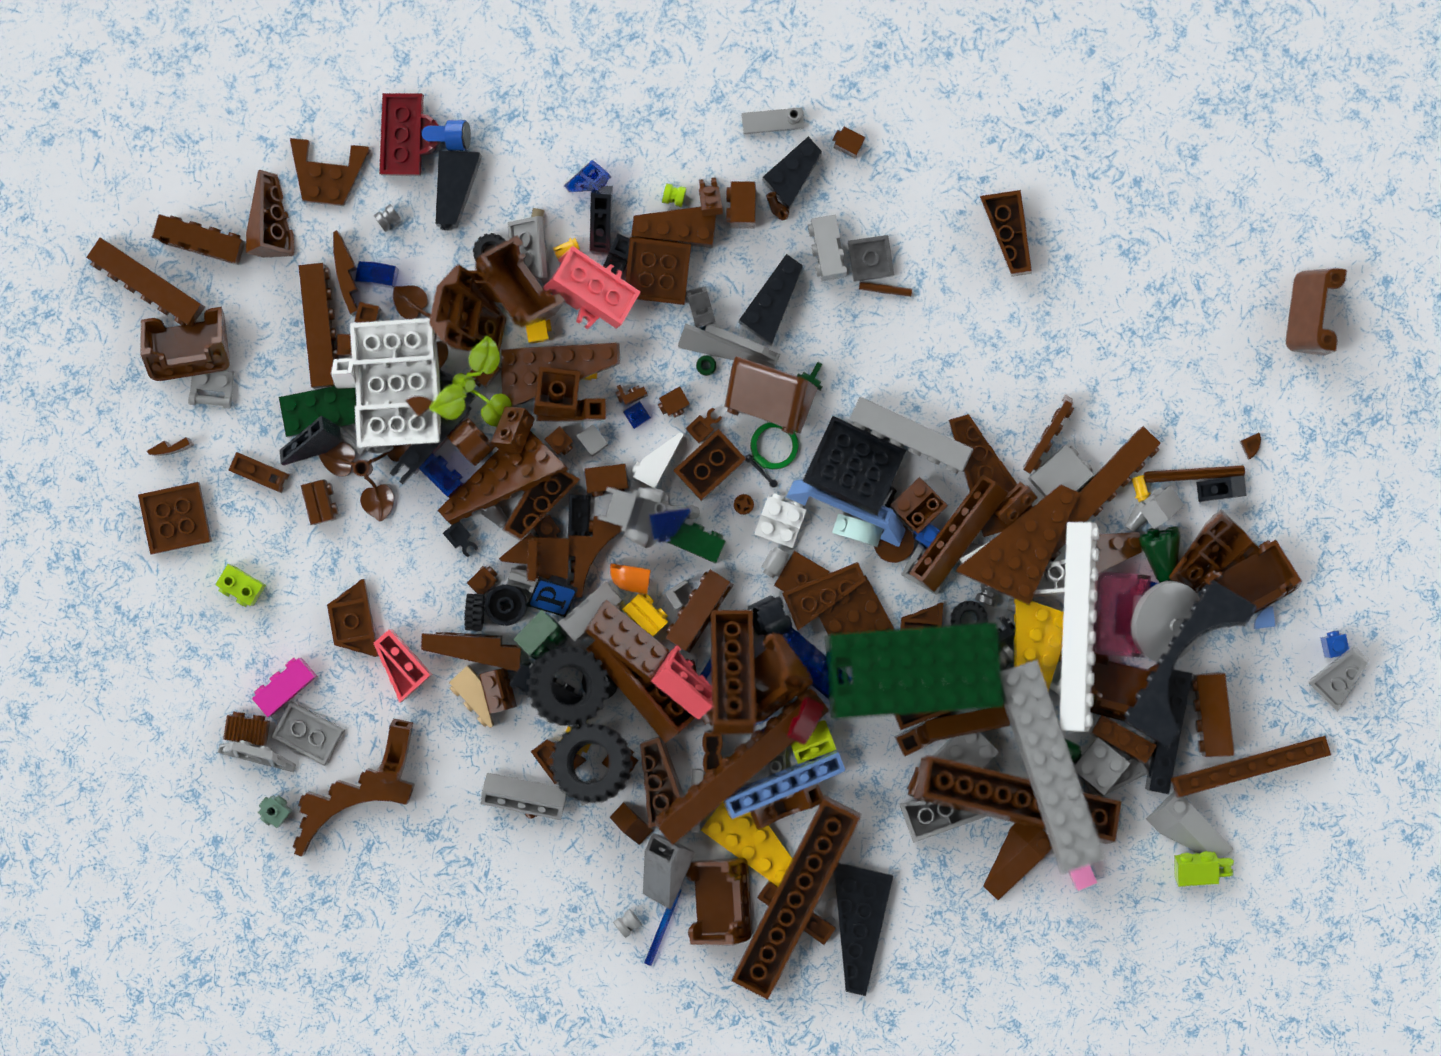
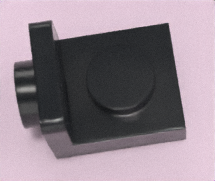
M1004 616L999 618L1005 629L997 628L998 643L1014 635L1013 629L1015 627L1010 618L1006 619Z

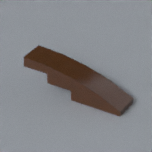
M336 230L333 232L336 274L349 313L355 316L358 307L352 294L359 290L350 273L357 270L341 234Z

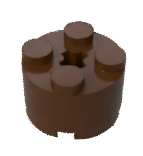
M469 417L447 436L451 443L474 466L480 463L495 448L489 438L476 427Z

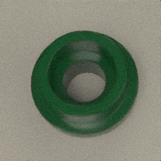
M701 356L696 363L697 371L704 376L713 374L716 370V361L711 356ZM704 362L710 364L709 369L706 370L702 367Z

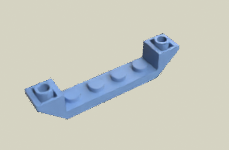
M803 479L793 481L786 498L804 506L809 496L883 528L880 539L898 547L900 546L906 530L892 509L882 505L878 516H875L802 482Z

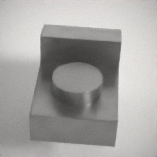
M706 286L686 291L695 326H705L715 322Z

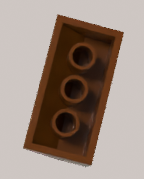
M1226 673L1194 674V679H1191V688L1193 692L1195 691L1196 700H1193V708L1198 714V720L1195 721L1196 731L1200 733V740L1197 742L1198 751L1204 757L1235 756Z

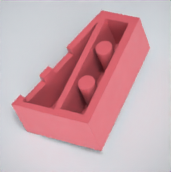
M392 629L387 630L374 642L399 703L403 702L433 675Z
M676 645L667 654L651 682L699 720L712 708V686L703 675L699 677L692 668L694 664L691 660L686 661L679 652L682 649Z

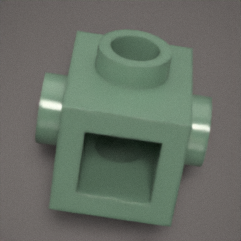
M273 795L270 798L266 796L259 804L261 809L258 811V814L261 815L260 819L265 824H272L278 828L293 810L286 805L288 802L279 795L277 797Z

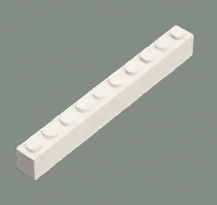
M1067 522L1060 701L1061 730L1089 731V727L1092 726L1093 722L1092 715H1090V706L1093 705L1091 685L1094 684V674L1091 671L1092 665L1095 662L1092 644L1096 640L1093 623L1096 622L1094 602L1097 601L1095 581L1098 579V571L1095 569V563L1099 557L1096 540L1099 539L1100 534L1097 524Z

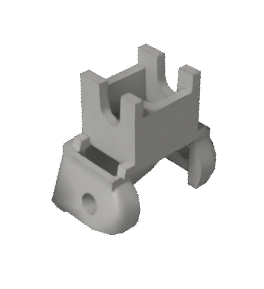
M607 487V492L613 493L606 517L599 515L598 519L622 526L621 530L625 532L624 537L645 548L652 547L659 539L667 520V516L656 514L655 506L659 502L669 503L668 495L659 489L639 487L638 491H633V494Z

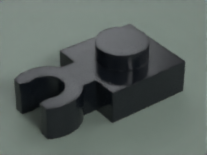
M460 521L451 525L443 532V535L455 549L460 545L462 546V552L466 557L470 556L467 552L469 546H473L475 550H478V546L475 543L468 541V538L472 535Z

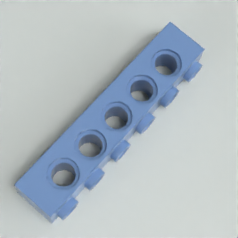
M834 750L743 786L724 801V805L728 815L734 819L846 770L839 752Z

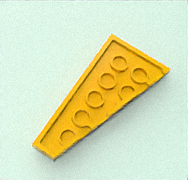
M1014 599V667L1037 660L1047 690L1049 691L1063 647L1064 612L1031 601L1030 605Z

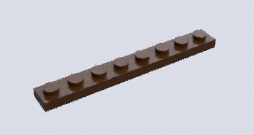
M1326 736L1176 776L1171 778L1176 798L1327 757L1331 755Z

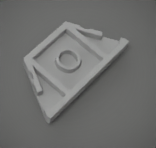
M242 740L239 743L220 744L217 752L294 772L296 767L295 763L272 752L271 748L266 746L252 747V743Z

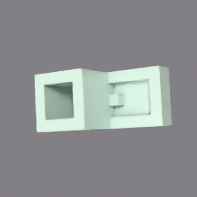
M838 513L832 533L878 547L883 528Z

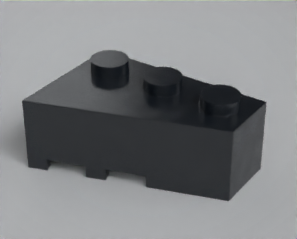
M809 136L762 178L766 186L776 193L777 198L788 210L791 209L822 154L820 148Z

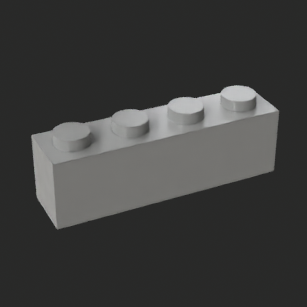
M487 773L480 804L561 820L567 793L562 792L559 786Z

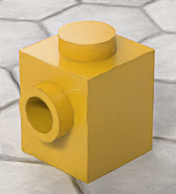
M550 319L526 326L529 344L550 341L548 333L552 331Z

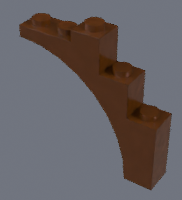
M594 516V520H590L589 532H592L593 536L568 535L569 556H575V560H571V572L574 573V581H570V586L578 588L575 597H583L585 580L590 566L603 547L622 532V526L599 520L598 516Z
M368 768L359 777L358 783L361 784L360 787L337 780L335 784L332 783L328 792V795H331L330 798L310 791L301 796L298 804L301 807L300 813L306 814L307 817H303L299 828L302 831L300 837L297 836L294 841V854L301 857L304 856L311 840L321 826L341 810L358 803L370 801H391L407 805L415 784L402 779L397 783H385L380 779H376V770Z

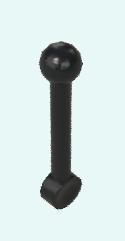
M747 455L746 462L751 463L769 481L770 487L775 488L778 484L777 481L772 480L753 460L752 455Z

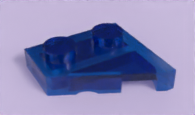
M591 160L564 187L568 192L597 191L607 184L611 176L594 160Z

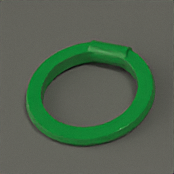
M768 422L758 427L752 435L750 448L754 457L753 460L764 469H782L791 464L797 456L799 448L798 439L795 432L793 435L788 434L792 441L791 454L782 462L770 463L758 453L757 440L765 430L770 428L782 429V427Z

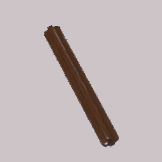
M1241 465L1146 471L1143 475L1145 483L1245 476V467Z

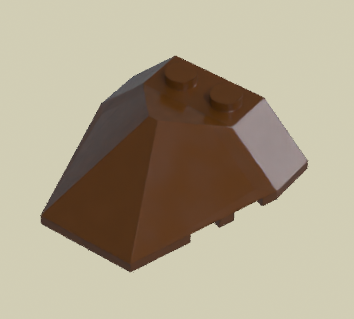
M460 264L456 265L436 287L429 325L439 339L453 349L471 352L485 336H488L495 342L500 353L507 318L493 300L489 301L485 295L486 290L483 287H479L474 281L476 277L473 273Z
M1219 510L1205 523L1169 577L1172 581L1185 584L1198 593L1205 587L1204 580L1208 573L1214 570L1224 572L1256 554L1260 548L1224 511Z

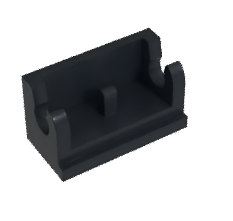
M569 494L568 535L589 536L591 496Z

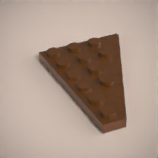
M530 431L521 454L501 452L498 449L437 511L449 524L453 525L463 518L472 516V512L481 508L485 510L502 500L511 498V494L520 490L526 491L543 481H548L552 475L563 471L565 473L568 468Z
M1059 485L962 563L955 572L1030 605L1079 492Z

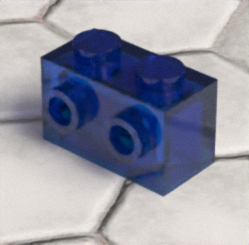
M432 454L418 469L450 498L464 484L461 481L463 476L456 469L451 471L446 466L448 461L441 455L437 457Z

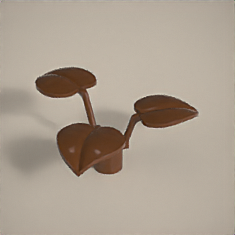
M413 285L394 287V305L397 312L403 318L408 320L416 319L419 313L430 318L431 314L422 310L428 303L427 295L423 289ZM436 341L440 369L445 364L449 351L447 344L442 341Z
M339 442L336 447H333L327 453L320 454L319 458L326 469L336 476H348L352 471V466L357 476H364V479L373 488H366L362 492L360 497L361 506L367 514L378 521H383L393 508L394 494L388 485L381 484L376 486L375 482L369 477L373 471L372 463L384 458L386 455H388L390 460L398 462L400 461L399 458L412 444L393 445L391 451L369 461L358 460L353 462L356 454L352 446L345 442Z

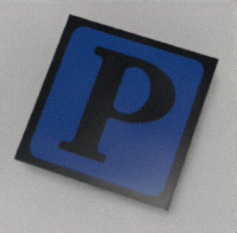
M552 575L549 579L539 577L527 606L566 617L578 588L568 585L565 578Z

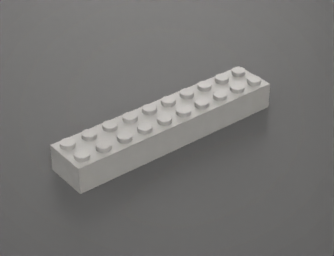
M1038 661L1002 671L1003 703L1060 872L1067 873L1105 860Z

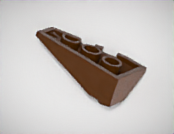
M258 170L246 231V253L263 258L293 256L294 234L288 226L287 218L289 216L288 212L284 211L282 204L283 194L278 176L264 170Z

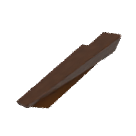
M436 632V634L422 633L421 650L513 671H518L522 655V648L519 645L502 644L503 636Z

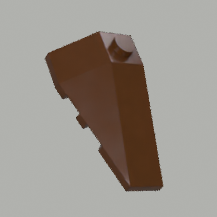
M1014 823L1010 827L1008 835L983 885L997 900L1005 895L1052 849L1049 836L1043 829Z

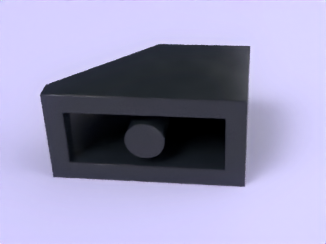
M1244 476L1196 482L1199 502L1247 496Z

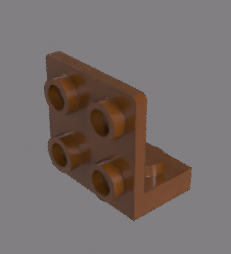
M528 537L527 581H536L539 577L549 579L552 575L568 579L569 539Z

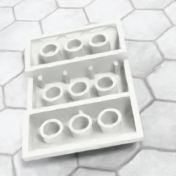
M430 318L350 323L352 365L355 366L357 406H355L357 447L439 442L441 416L429 409L422 416L418 417L405 401L414 396H423L434 401L441 393L436 337L434 330L429 325Z

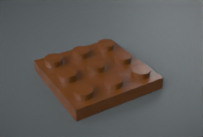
M630 236L625 282L640 291L637 300L685 305L691 243Z
M200 482L138 494L150 555L212 542Z
M864 575L865 582L818 616L828 635L894 630L866 575Z

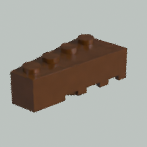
M1021 190L980 196L1011 276L1032 274Z

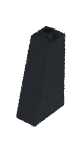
M439 150L435 224L437 227H440V230L451 231L453 227L458 228L482 156L480 152Z

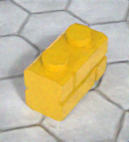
M639 593L622 610L651 636H654L668 623L666 620L668 615L661 608L657 610L652 605L654 600L648 594L642 595V593Z

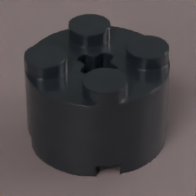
M499 585L493 588L486 596L485 610L490 620L502 626L513 625L525 616L527 599L519 588L512 585ZM508 599L511 608H507L504 611V606L501 603L506 602Z
M770 595L749 605L747 608L752 610L755 632L758 636L762 634L765 639L772 633L783 635L789 632V627L793 626L791 618L783 610L784 604L779 596L775 598Z

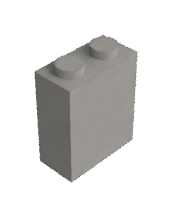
M1064 445L1028 479L1046 497L1059 485L1077 491L1094 474L1091 472L1093 470L1086 461L1082 462L1077 457L1079 453L1073 446L1068 447Z

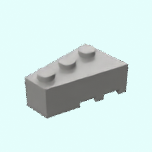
M605 582L558 623L574 641L579 638L582 641L588 636L585 629L602 603L607 599L619 609L622 599Z

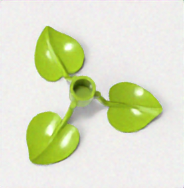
M485 336L469 355V365L472 370L477 372L456 374L452 381L453 385L445 388L435 398L429 408L431 411L446 419H455L465 409V401L463 400L466 397L465 393L472 392L487 403L481 409L482 419L488 425L498 426L505 406L512 407L510 399L506 395L498 393L489 400L474 389L475 381L472 378L480 376L482 372L491 374L498 367L500 360L499 350L490 337Z

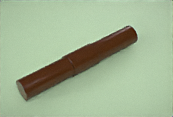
M859 282V290L908 297L912 295V289Z

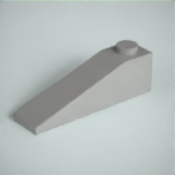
M1175 791L1146 818L1160 834L1198 853L1204 851L1215 852L1219 859L1224 858L1233 849L1184 797L1176 798Z

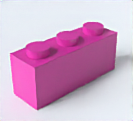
M292 658L285 664L286 669L282 673L276 672L269 678L271 682L267 686L261 685L254 691L256 695L252 700L267 717L276 713L317 677L302 658L297 660Z

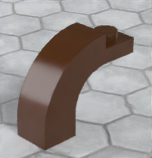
M585 398L577 400L574 419L536 414V421L589 422L605 420L606 399Z
M393 718L389 727L384 757L377 771L376 779H380L385 783H397L400 781L410 745L413 722Z
M816 783L752 810L750 814L756 829H762L784 817L819 805L823 799V794L819 784Z

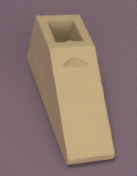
M468 665L449 682L451 684L450 690L457 697L461 695L465 700L463 704L470 712L474 710L479 715L477 719L484 727L488 725L491 728L494 726L492 715L489 714L481 679Z

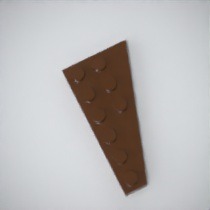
M967 414L948 420L954 440L974 449L963 471L969 492L980 477L985 475L1009 493L1017 483L986 441L970 415ZM1032 504L1018 518L1030 510ZM993 513L981 529L983 537L1002 532L1008 526Z

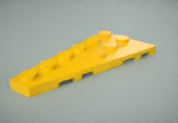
M723 802L715 809L701 829L703 833L736 857L746 859L747 865L778 887L792 857L769 825L757 830L750 812L732 819L728 815Z

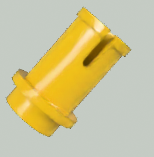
M569 238V241L553 247L557 259L572 246L580 250L576 238Z
M1144 475L1131 479L1136 493L1135 499H1138V502L1144 501L1151 495V492L1147 490Z

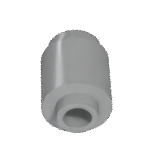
M775 547L773 551L769 552L762 565V568L765 569L763 573L772 578L775 575L779 577L788 562L789 554Z

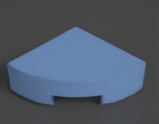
M1273 606L1264 608L1257 615L1254 621V629L1275 627Z

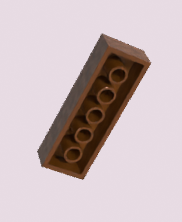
M711 610L713 734H754L756 718L752 610Z
M596 640L586 648L588 652L594 654L593 657L596 660H601L602 669L607 671L608 676L665 743L695 719L693 715L659 689L651 680L647 682Z

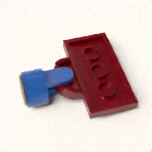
M382 93L379 174L381 176H421L422 156L435 151L441 142H445L448 151H466L471 141L469 123L466 120H447L445 126H440L435 119L423 114L424 95L422 93Z

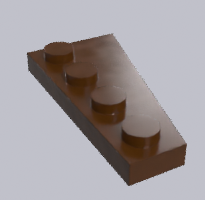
M1066 394L1062 399L1063 405L1055 411L1051 419L1052 423L1045 428L1040 438L1041 441L1036 444L1023 466V470L1031 474L1032 470L1037 471L1042 463L1040 457L1043 452L1048 453L1053 444L1050 442L1054 435H1059L1063 428L1062 421L1065 417L1068 419L1074 410L1071 407L1073 399Z
M858 562L782 593L797 631L866 581Z

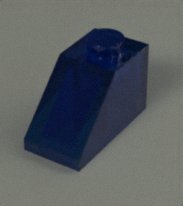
M358 261L355 282L394 289L399 269L394 265Z
M690 508L649 515L653 540L658 539V543L671 541L670 537L676 535L691 513Z

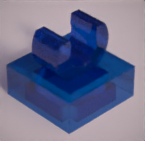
M640 401L623 411L633 429L651 419Z

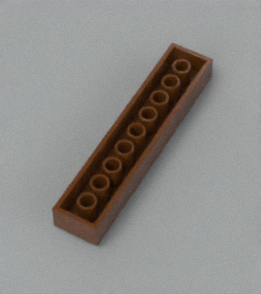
M930 755L921 758L914 799L1046 830L1029 779ZM1082 792L1099 843L1109 844L1116 842L1122 802Z
M824 795L732 976V982L767 1000L769 999L861 818V813Z

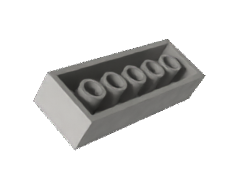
M859 397L849 418L854 421L852 425L862 430L868 427L872 429L871 434L882 439L884 436L891 438L890 443L901 448L903 444L909 446V452L918 456L924 453L928 455L927 460L937 465L941 461L947 464L946 469L958 473L959 470L964 471L974 450L862 397Z

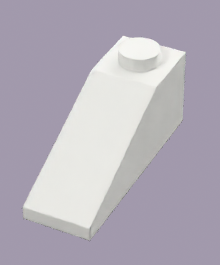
M678 433L643 458L641 463L637 461L632 470L634 473L633 478L656 489L684 434Z

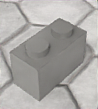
M1171 486L1164 490L1160 487L1144 500L1145 504L1139 510L1153 529L1169 520L1184 504Z

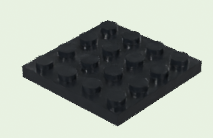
M832 416L802 482L878 516L906 453V449Z

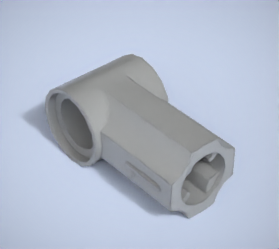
M512 567L507 584L527 589L528 592L532 593L538 579L536 581H527V571Z

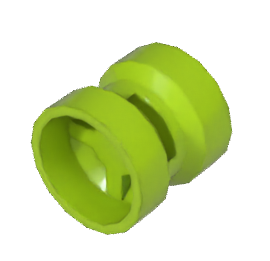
M666 183L662 203H674L675 206L682 207L686 187L680 186L676 188L673 184Z

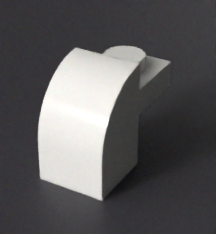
M352 356L334 359L331 375L338 389L356 388L355 366L352 365Z

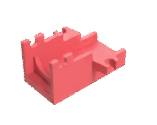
M572 246L559 258L558 261L561 262L553 278L542 288L545 292L550 289L554 296L560 293L565 299V303L576 310L579 309L576 322L581 323L582 318H585L587 320V324L584 326L586 329H589L599 317L617 329L624 322L640 291L621 279L622 271L618 270L616 275L612 273L611 269L614 267L612 264L605 268Z

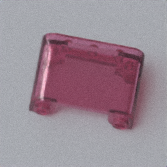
M1103 572L1099 575L1096 584L1097 601L1095 602L1094 610L1096 611V622L1093 624L1096 640L1092 644L1096 653L1145 658L1134 644L1131 636L1134 595H1144L1150 589L1151 576L1117 572Z

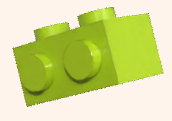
M227 564L215 584L219 587L218 591L228 597L231 594L237 598L236 602L244 607H247V605L254 606L266 587L264 583L232 564Z

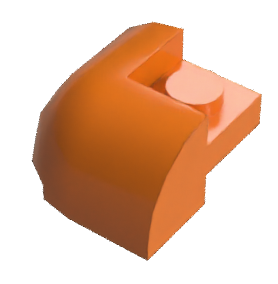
M610 564V576L616 586L626 591L647 594L651 570Z

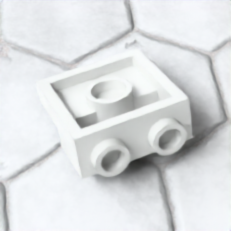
M773 493L772 497H767L754 535L793 548L806 509L803 508L804 505L793 500L791 504L784 502L785 497Z

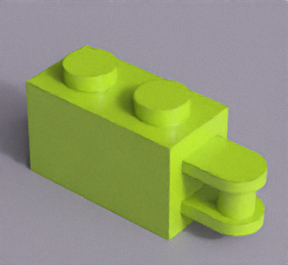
M1209 851L1198 854L1182 853L1181 855H1174V878L1178 887L1219 884V877L1233 876L1232 866L1234 860L1231 858L1218 859L1215 852Z

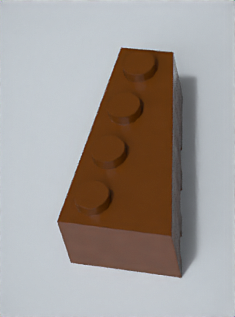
M701 207L634 215L631 236L691 243V246L713 248L716 215L702 216Z
M158 214L152 238L156 241L239 265L245 241L240 239V235L231 232L226 235L221 233L220 229L214 227L207 229L201 227L202 224L193 221L187 223L176 216L170 215V217Z
M561 471L552 475L550 480L543 481L539 485L526 490L502 531L520 541L580 479L567 471L565 473Z
M660 736L640 744L648 829L656 826L653 822L659 813L667 811L672 807V803L677 798L684 796L668 748Z

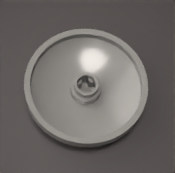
M1165 581L1154 585L1141 597L1133 613L1131 632L1134 644L1143 656L1158 662L1163 653L1167 655L1170 650L1168 645L1173 636L1178 637L1182 631L1179 627L1185 618L1189 619L1192 615L1190 609L1195 601L1200 602L1198 595L1192 588L1176 581ZM1197 639L1183 651L1179 658L1190 651Z

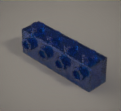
M789 627V632L782 636L809 671L813 680L811 685L829 699L826 656L793 627ZM838 668L839 685L844 684L843 670L841 668ZM847 674V683L850 684L852 678Z

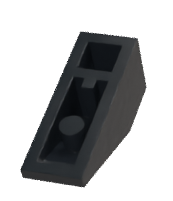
M592 185L589 251L609 252L613 186Z
M321 415L279 450L280 464L285 466L327 453L341 442L340 427Z

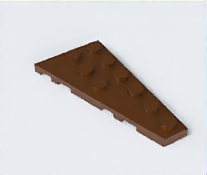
M619 343L501 349L502 394L510 399L512 407L535 398L539 367L580 372L579 381L592 374L607 370L620 364Z

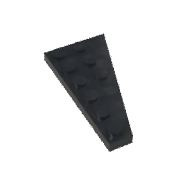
M838 862L834 869L845 991L866 996L893 875Z

